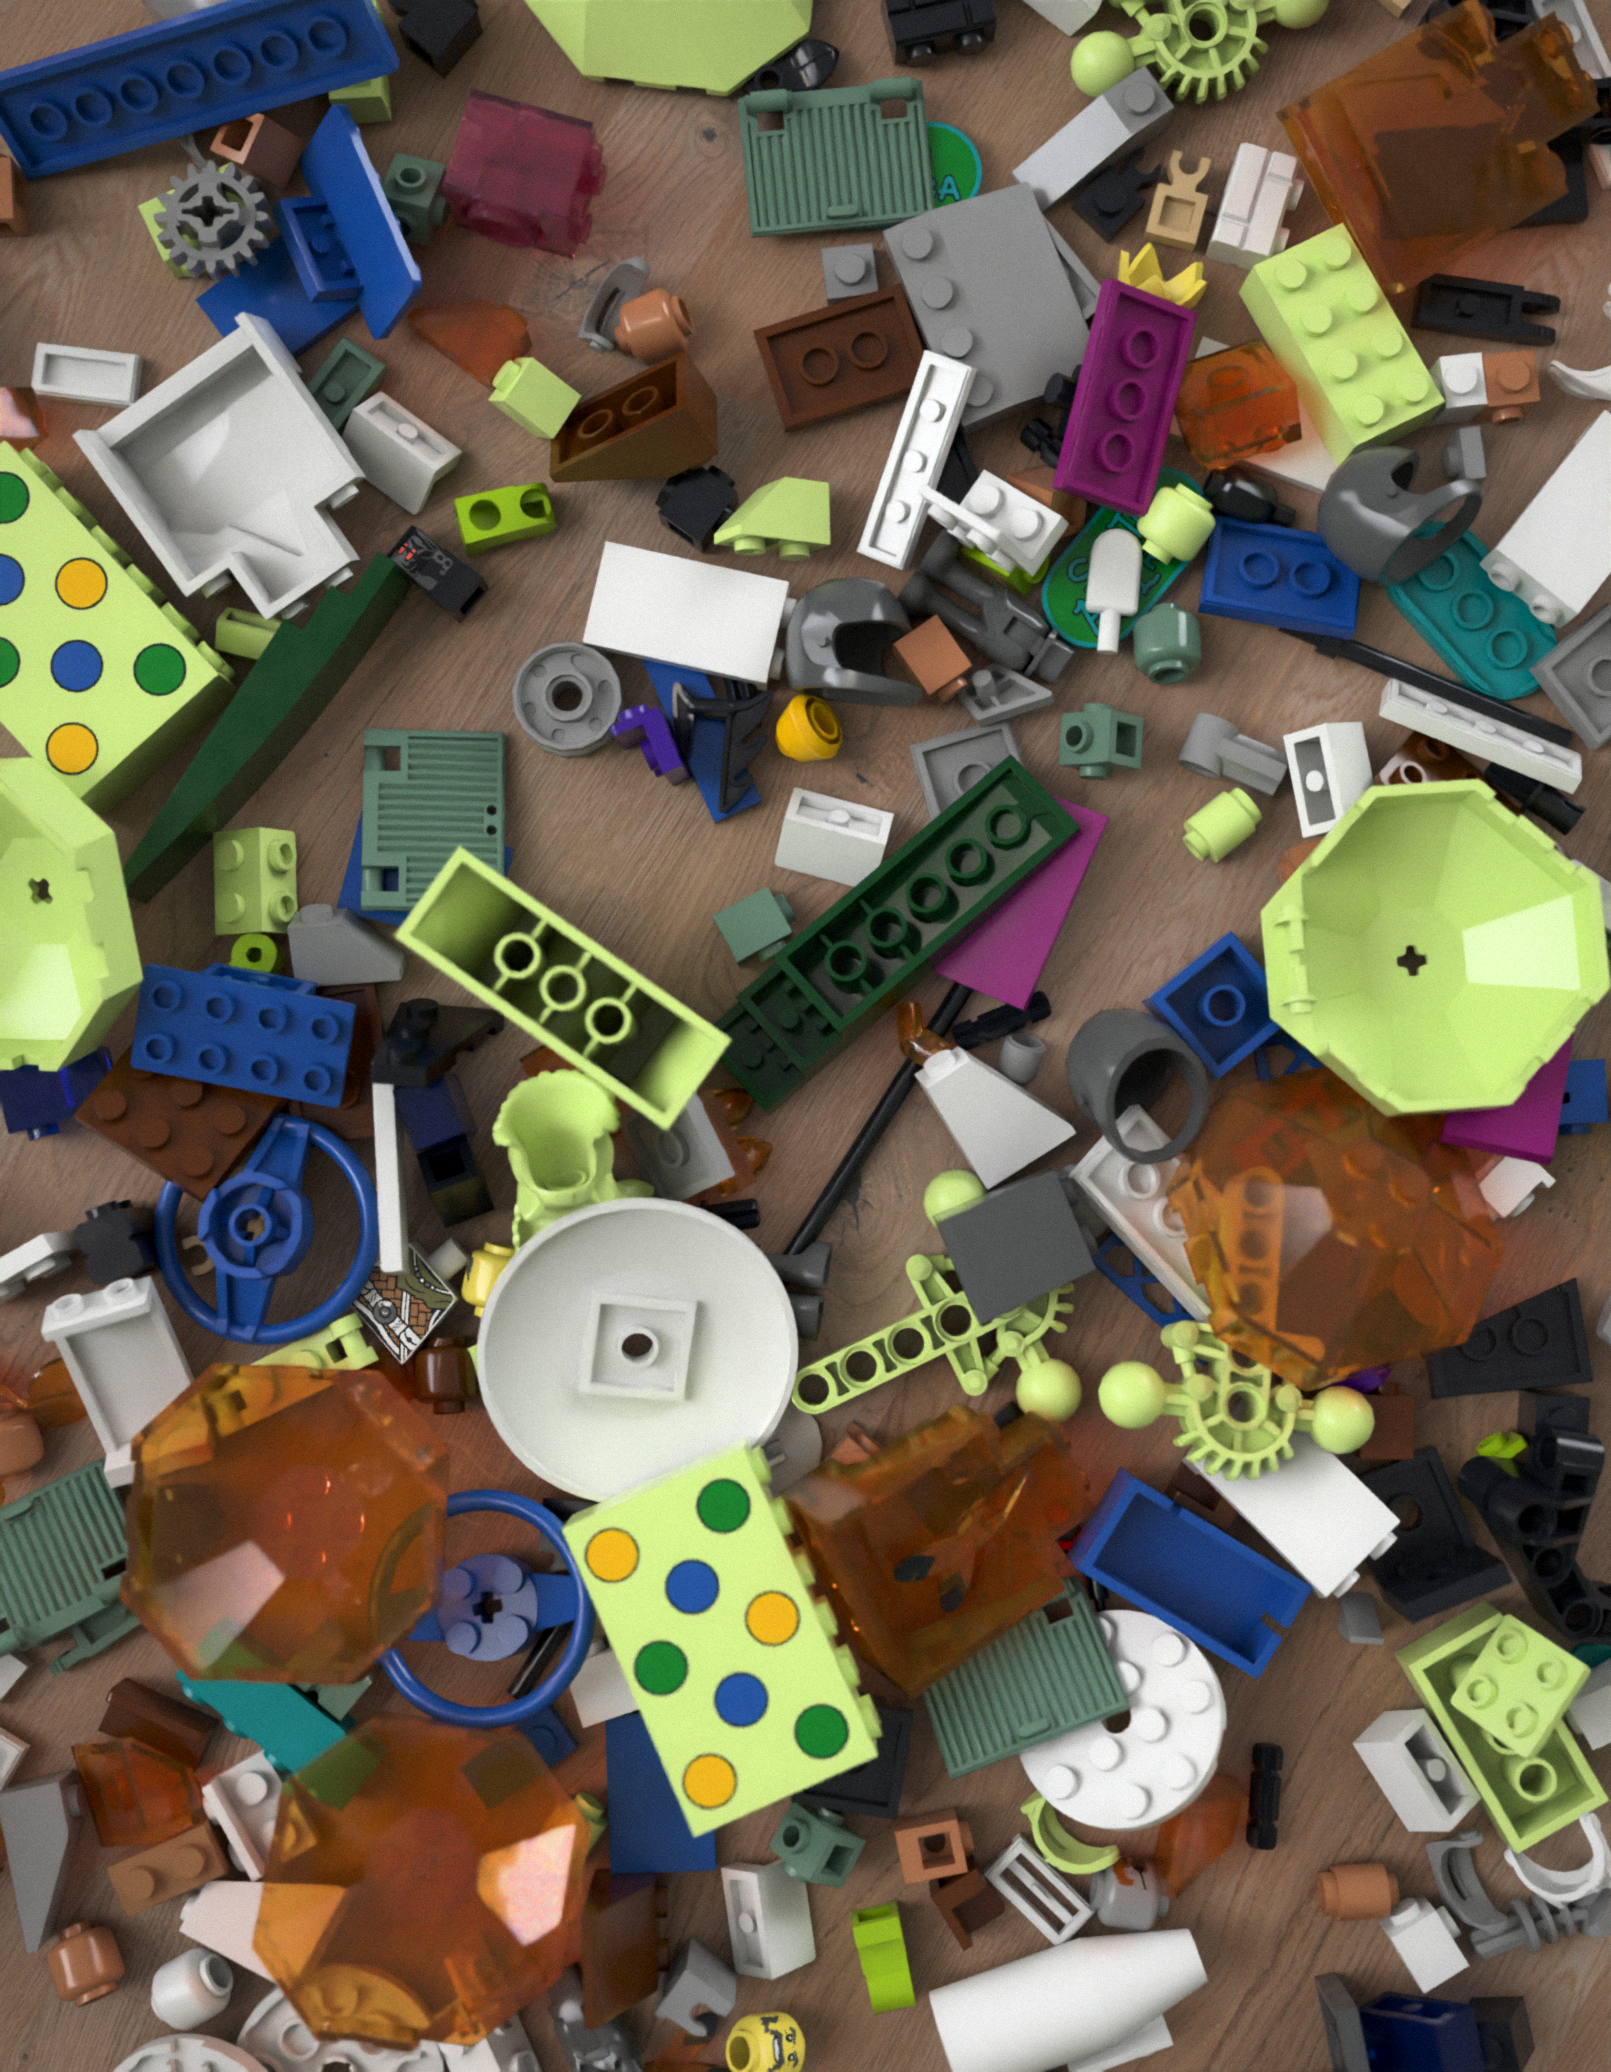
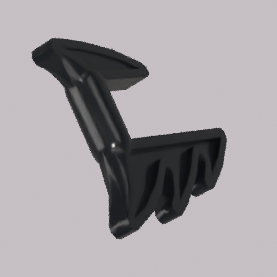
M677 681L673 684L672 688L673 719L676 739L681 755L685 760H691L693 757L696 718L726 720L718 810L724 814L728 813L744 797L754 782L752 775H746L738 781L735 779L747 769L768 742V736L762 733L756 739L746 744H743V740L755 731L765 718L774 699V692L766 690L751 699L740 700L703 698L691 695Z

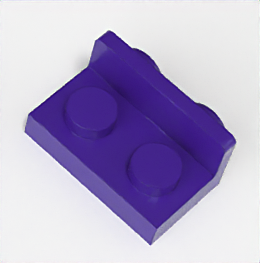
M647 704L630 708L618 715L619 723L609 727L613 738L624 750L638 745L641 746L651 771H654L657 778L664 775L673 786L692 779L687 764L681 755L671 725L658 706L650 710Z

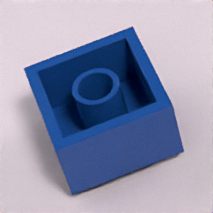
M1232 931L1219 937L1142 1001L1155 1018L1171 1027L1203 1063L1208 1081H1215L1221 1078L1281 1028L1269 1016L1266 972Z

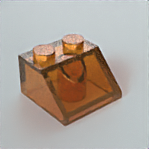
M1259 338L1186 362L1174 415L1186 449L1203 472L1212 469H1224L1236 461L1259 453L1274 452L1286 444L1302 439L1296 383Z

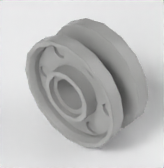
M575 642L553 643L534 652L518 670L512 689L514 712L528 738L543 751L563 758L588 756L605 747L613 738L609 727L619 723L618 715L625 711L623 688L610 661L594 648ZM573 689L582 694L581 704L576 709L565 712L556 707L557 697L562 692Z

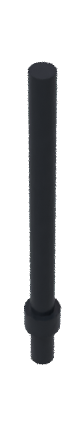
M1278 628L1280 632L1315 646L1314 652L1334 659L1336 655L1382 675L1392 679L1395 678L1567 748L1571 741L1573 732L1354 639L1350 641Z

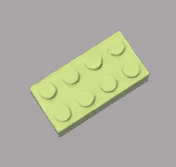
M1344 223L1252 267L1238 293L1278 364L1282 366L1337 468L1350 455L1369 446H1385L1425 426L1445 403L1444 398Z
M1482 1601L1394 1652V1655L1436 1728L1480 1795L1481 1799L1479 1802L1497 1834L1518 1854L1577 1820L1581 1813L1590 1812L1608 1802L1609 1799L1562 1718L1535 1759L1529 1761L1451 1704L1452 1696L1504 1618L1500 1611Z

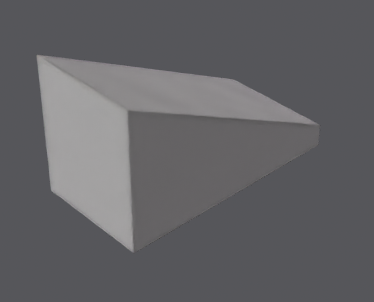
M1346 1591L1338 1598L1336 1630L1349 1643L1383 1645V1635L1371 1593Z

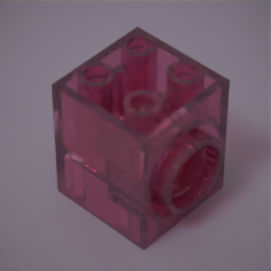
M471 88L442 185V191L456 226L476 231L492 241L517 248L532 247L574 259L578 243L585 245L590 235L593 214L589 213L588 209L592 195L600 196L605 184L607 165L602 163L603 145L598 144L593 122Z

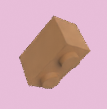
M204 1814L122 1851L106 1868V1871L126 1918L224 1875L233 1865V1862L228 1852L230 1841L221 1825H214L207 1814Z

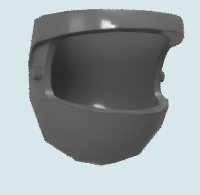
M1369 446L1350 455L1331 474L1317 509L1316 530L1333 556L1360 578L1382 588L1396 586L1416 576L1442 556L1471 526L1480 511L1483 496L1477 482L1469 478L1441 486L1425 495L1410 493L1418 472L1420 456L1416 451L1400 446ZM1466 497L1463 506L1456 515L1435 535L1428 538L1412 536L1443 509L1455 501Z
M865 577L829 579L804 594L792 609L785 634L786 672L792 691L799 694L817 696L821 699L863 705L909 707L918 704L923 695L922 688L889 679L885 673L883 658L886 648L911 632L912 626L907 611L883 582Z
M1115 1008L1100 1010L1083 1023L1070 1042L1065 1064L1074 1102L1086 1118L1093 1124L1099 1125L1107 1142L1120 1155L1131 1162L1149 1165L1173 1159L1189 1148L1195 1141L1208 1116L1209 1083L1202 1061L1171 1027L1152 1015L1135 1009ZM1174 1068L1185 1079L1191 1091L1192 1104L1186 1124L1176 1139L1161 1149L1143 1152L1127 1147L1123 1143L1118 1131L1117 1119L1129 1106L1139 1104L1145 1112H1148L1162 1096Z

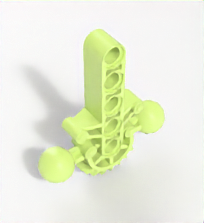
M1108 0L1113 7L1123 8L1130 18L1135 16L1143 28L1138 36L1127 40L1112 31L1092 32L1081 39L1073 50L1070 62L1072 78L1084 94L1097 99L1102 93L1125 79L1135 70L1144 65L1149 66L1153 64L1156 70L1163 76L1158 82L1163 91L1167 89L1170 83L1177 85L1174 93L1176 101L1181 102L1186 97L1189 89H1193L1195 103L1202 104L1206 100L1208 87L1213 97L1219 101L1227 95V85L1235 91L1240 90L1245 85L1242 73L1253 76L1258 71L1260 66L1254 57L1264 56L1269 46L1265 41L1255 36L1257 26L1275 20L1290 29L1310 27L1318 22L1328 10L1330 0ZM1162 3L1165 13L1151 16L1144 6L1146 4ZM1192 19L1206 21L1212 29L1211 40L1200 41L1193 37L1189 30V21Z
M1263 1168L1253 1169L1234 1177L1226 1184L1223 1191L1212 1324L1179 1321L1166 1325L1161 1331V1341L1166 1348L1173 1351L1176 1364L1180 1363L1183 1377L1178 1379L1176 1384L1166 1383L1148 1364L1136 1360L1122 1361L1108 1370L1102 1378L1098 1390L1100 1406L1103 1412L1117 1426L1129 1430L1142 1429L1154 1423L1159 1415L1178 1417L1183 1432L1176 1435L1173 1439L1175 1446L1181 1447L1191 1443L1193 1446L1187 1453L1186 1460L1191 1464H1197L1205 1458L1204 1473L1207 1475H1217L1222 1469L1224 1478L1228 1481H1237L1241 1471L1247 1480L1258 1479L1260 1467L1267 1473L1276 1472L1279 1469L1276 1456L1282 1459H1291L1295 1455L1293 1448L1287 1442L1292 1431L1308 1432L1314 1441L1326 1451L1335 1454H1347L1361 1448L1367 1442L1375 1425L1371 1405L1361 1393L1345 1386H1331L1319 1392L1313 1400L1302 1399L1300 1391L1295 1387L1298 1379L1304 1378L1309 1364L1321 1359L1324 1348L1322 1342L1316 1337L1274 1331L1284 1187L1277 1175ZM1248 1182L1257 1186L1261 1192L1262 1201L1259 1208L1251 1206L1245 1198L1244 1190ZM1244 1234L1252 1237L1257 1244L1258 1253L1254 1261L1248 1260L1241 1251L1240 1242ZM1240 1287L1246 1288L1253 1296L1254 1306L1249 1314L1244 1313L1237 1305L1236 1295ZM1237 1340L1245 1343L1249 1349V1362L1244 1368L1236 1364L1232 1357L1233 1344ZM1198 1358L1209 1363L1208 1376L1196 1374L1193 1360ZM1285 1366L1283 1371L1286 1374L1282 1384L1270 1386L1271 1368ZM1234 1393L1243 1399L1246 1407L1245 1415L1239 1422L1235 1421L1228 1412V1401Z
M951 1169L943 1171L930 1181L925 1190L923 1206L926 1217L937 1228L933 1215L988 1193L987 1188L978 1176L968 1170ZM914 1254L907 1259L905 1269L923 1308L804 1365L796 1373L791 1394L793 1403L801 1411L809 1414L822 1413L946 1353L964 1391L969 1395L978 1396L985 1392L988 1381L1000 1370L997 1366L1008 1356L1015 1357L1022 1371L1017 1380L1015 1394L1018 1405L1024 1414L1038 1424L1055 1425L1063 1423L1073 1416L1080 1406L1083 1388L1080 1377L1072 1366L1062 1360L1050 1358L1041 1337L1049 1327L1062 1334L1066 1332L1067 1326L1061 1321L1055 1320L1054 1317L1057 1311L1065 1314L1073 1312L1074 1307L1072 1304L1058 1302V1294L1073 1292V1284L1070 1282L979 1325L963 1288L953 1292L941 1276L946 1275L945 1271L955 1270L950 1257L944 1258L943 1254L930 1256ZM961 1305L969 1311L971 1317L970 1324L962 1333L952 1334L945 1331L941 1326V1315L947 1307ZM913 1328L923 1336V1347L916 1355L911 1357L902 1356L894 1349L893 1339L901 1329ZM996 1328L995 1341L998 1347L988 1357L984 1355L981 1358L977 1337ZM858 1351H865L871 1354L877 1364L874 1374L863 1380L852 1377L846 1367L848 1357ZM816 1374L822 1376L827 1381L829 1393L825 1399L819 1402H809L804 1399L800 1393L799 1384L805 1376Z

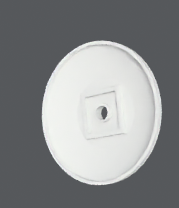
M625 1198L596 1203L557 1219L539 1231L510 1259L497 1278L481 1317L477 1344L478 1380L482 1398L489 1417L500 1437L516 1457L539 1477L561 1490L595 1502L607 1500L744 1438H748L752 1449L758 1446L762 1447L776 1429L786 1410L793 1391L798 1364V1333L794 1312L786 1289L766 1255L751 1239L722 1218L695 1206L660 1198ZM636 1333L648 1336L652 1341L650 1350L641 1356L627 1354L623 1350L622 1344L628 1336Z

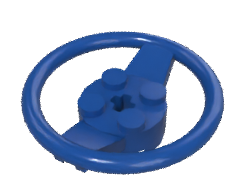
M278 1114L273 1117L271 1124L262 1134L264 1135L243 1171L236 1174V1177L228 1179L218 1189L214 1188L211 1190L199 1212L198 1237L200 1241L204 1242L207 1254L215 1262L213 1264L216 1267L217 1310L209 1306L195 1292L187 1280L178 1258L175 1226L178 1207L184 1191L166 1180L157 1202L153 1231L154 1248L161 1276L169 1292L184 1312L196 1323L222 1338L237 1343L261 1346L280 1345L306 1338L324 1329L337 1320L358 1298L372 1274L380 1247L378 1195L367 1168L354 1150L337 1134L316 1122L288 1114ZM313 1144L329 1155L340 1166L352 1185L360 1213V1239L357 1253L350 1271L340 1287L322 1305L306 1315L291 1321L265 1324L277 1277L288 1276L294 1273L299 1263L305 1258L313 1241V1204L311 1199L300 1191ZM262 1214L264 1216L263 1221L266 1222L265 1231L263 1234H259L257 1239L253 1241L254 1232L247 1231L248 1222L250 1219L258 1220Z
M475 1489L457 1492L445 1496L417 1512L395 1534L382 1555L374 1576L370 1596V1626L375 1650L383 1669L397 1690L411 1704L434 1719L449 1725L469 1729L507 1727L527 1720L549 1707L565 1692L579 1673L592 1644L597 1610L562 1531L565 1524L544 1506L527 1497L503 1490ZM472 1511L503 1512L532 1524L543 1532L555 1545L570 1575L535 1573L529 1564L520 1560V1557L514 1554L485 1553L465 1559L455 1568L446 1571L441 1579V1584L392 1596L399 1568L419 1538L438 1523L461 1513ZM491 1592H493V1600L501 1599L502 1611L494 1613L493 1620L489 1618V1614H486L484 1603L488 1601ZM574 1621L568 1648L561 1662L547 1680L526 1696L516 1701L493 1707H471L456 1704L433 1693L414 1676L402 1658L396 1641L446 1642L448 1648L455 1654H463L471 1660L493 1662L525 1652L528 1646L536 1640L541 1630Z

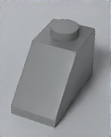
M326 903L310 904L302 907L300 912L294 913L287 928L294 978L316 982L317 987L399 981L402 978L407 964L406 953L348 908L332 909V906Z

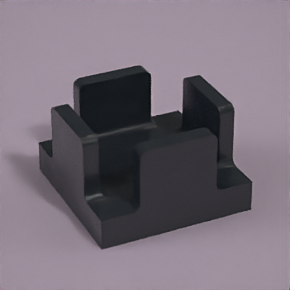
M858 1692L860 1697L865 1694H868L864 1692ZM870 1694L881 1720L880 1728L883 1734L876 1738L878 1756L791 1794V1802L897 1820L914 1710L889 1705L885 1696Z

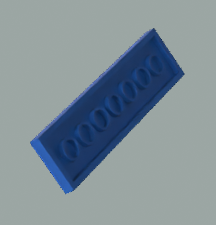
M229 0L0 72V133L27 179L31 181L397 72L400 60L372 0Z

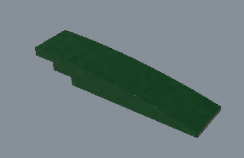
M378 552L350 596L331 585L303 630L290 621L283 620L122 869L127 897L147 904L213 839V832H220L302 739L365 657L412 588V584L396 562Z
M1010 754L772 957L775 964L736 996L739 1003L712 1025L732 1039L719 1060L766 1115L769 1116L954 952L1081 831V827Z

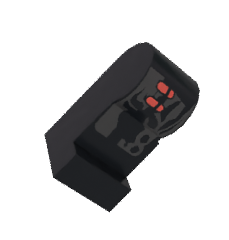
M411 525L386 556L396 562L405 576L459 624L489 590L481 575L467 564L462 563L448 550L442 549L413 525Z

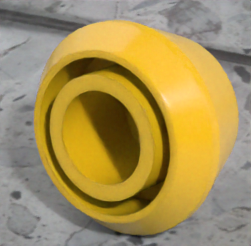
M806 694L795 696L776 724L775 740L777 746L788 758L804 763L831 759L839 751L842 741L840 723L829 705L817 696Z

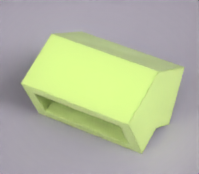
M227 607L217 619L215 650L223 656L256 663L283 620L272 619L266 621L262 615Z

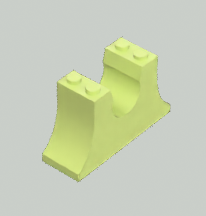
M460 846L394 936L667 1131L732 1041V1039Z

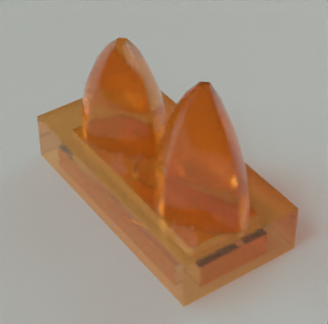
M709 1087L697 1093L703 1103L704 1110L736 1174L716 1184L722 1198L757 1182L756 1177L766 1167L773 1145L756 1137H735L733 1131L744 1123L756 1105L754 1099L745 1089L733 1087L712 1090Z

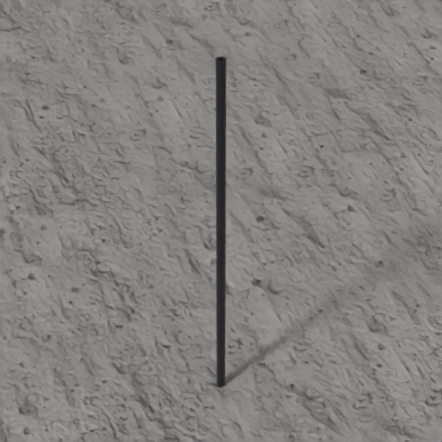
M954 982L782 1255H798L812 1242L816 1241L916 1083L917 1078L914 1074L922 1070L925 1061L935 1053L973 993V989ZM782 1281V1283H783V1285H784V1287H785V1289H786V1287H787V1285L789 1284V1282H784V1281ZM574 1621L545 1629L507 1689L509 1695L518 1700L531 1692L573 1626Z

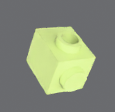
M516 357L514 362L512 360L507 361L497 372L492 383L496 389L488 401L536 438L554 439L581 398V395L534 358Z

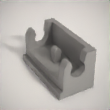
M691 1935L670 1964V1971H665L660 1978L654 2014L662 2020L667 2016L692 2035L705 2036L707 2034L706 2026L701 2021H697L692 2017L691 2009L696 2004L704 2003L710 2007L712 2012L726 2017L735 2005L737 1984L735 1967Z

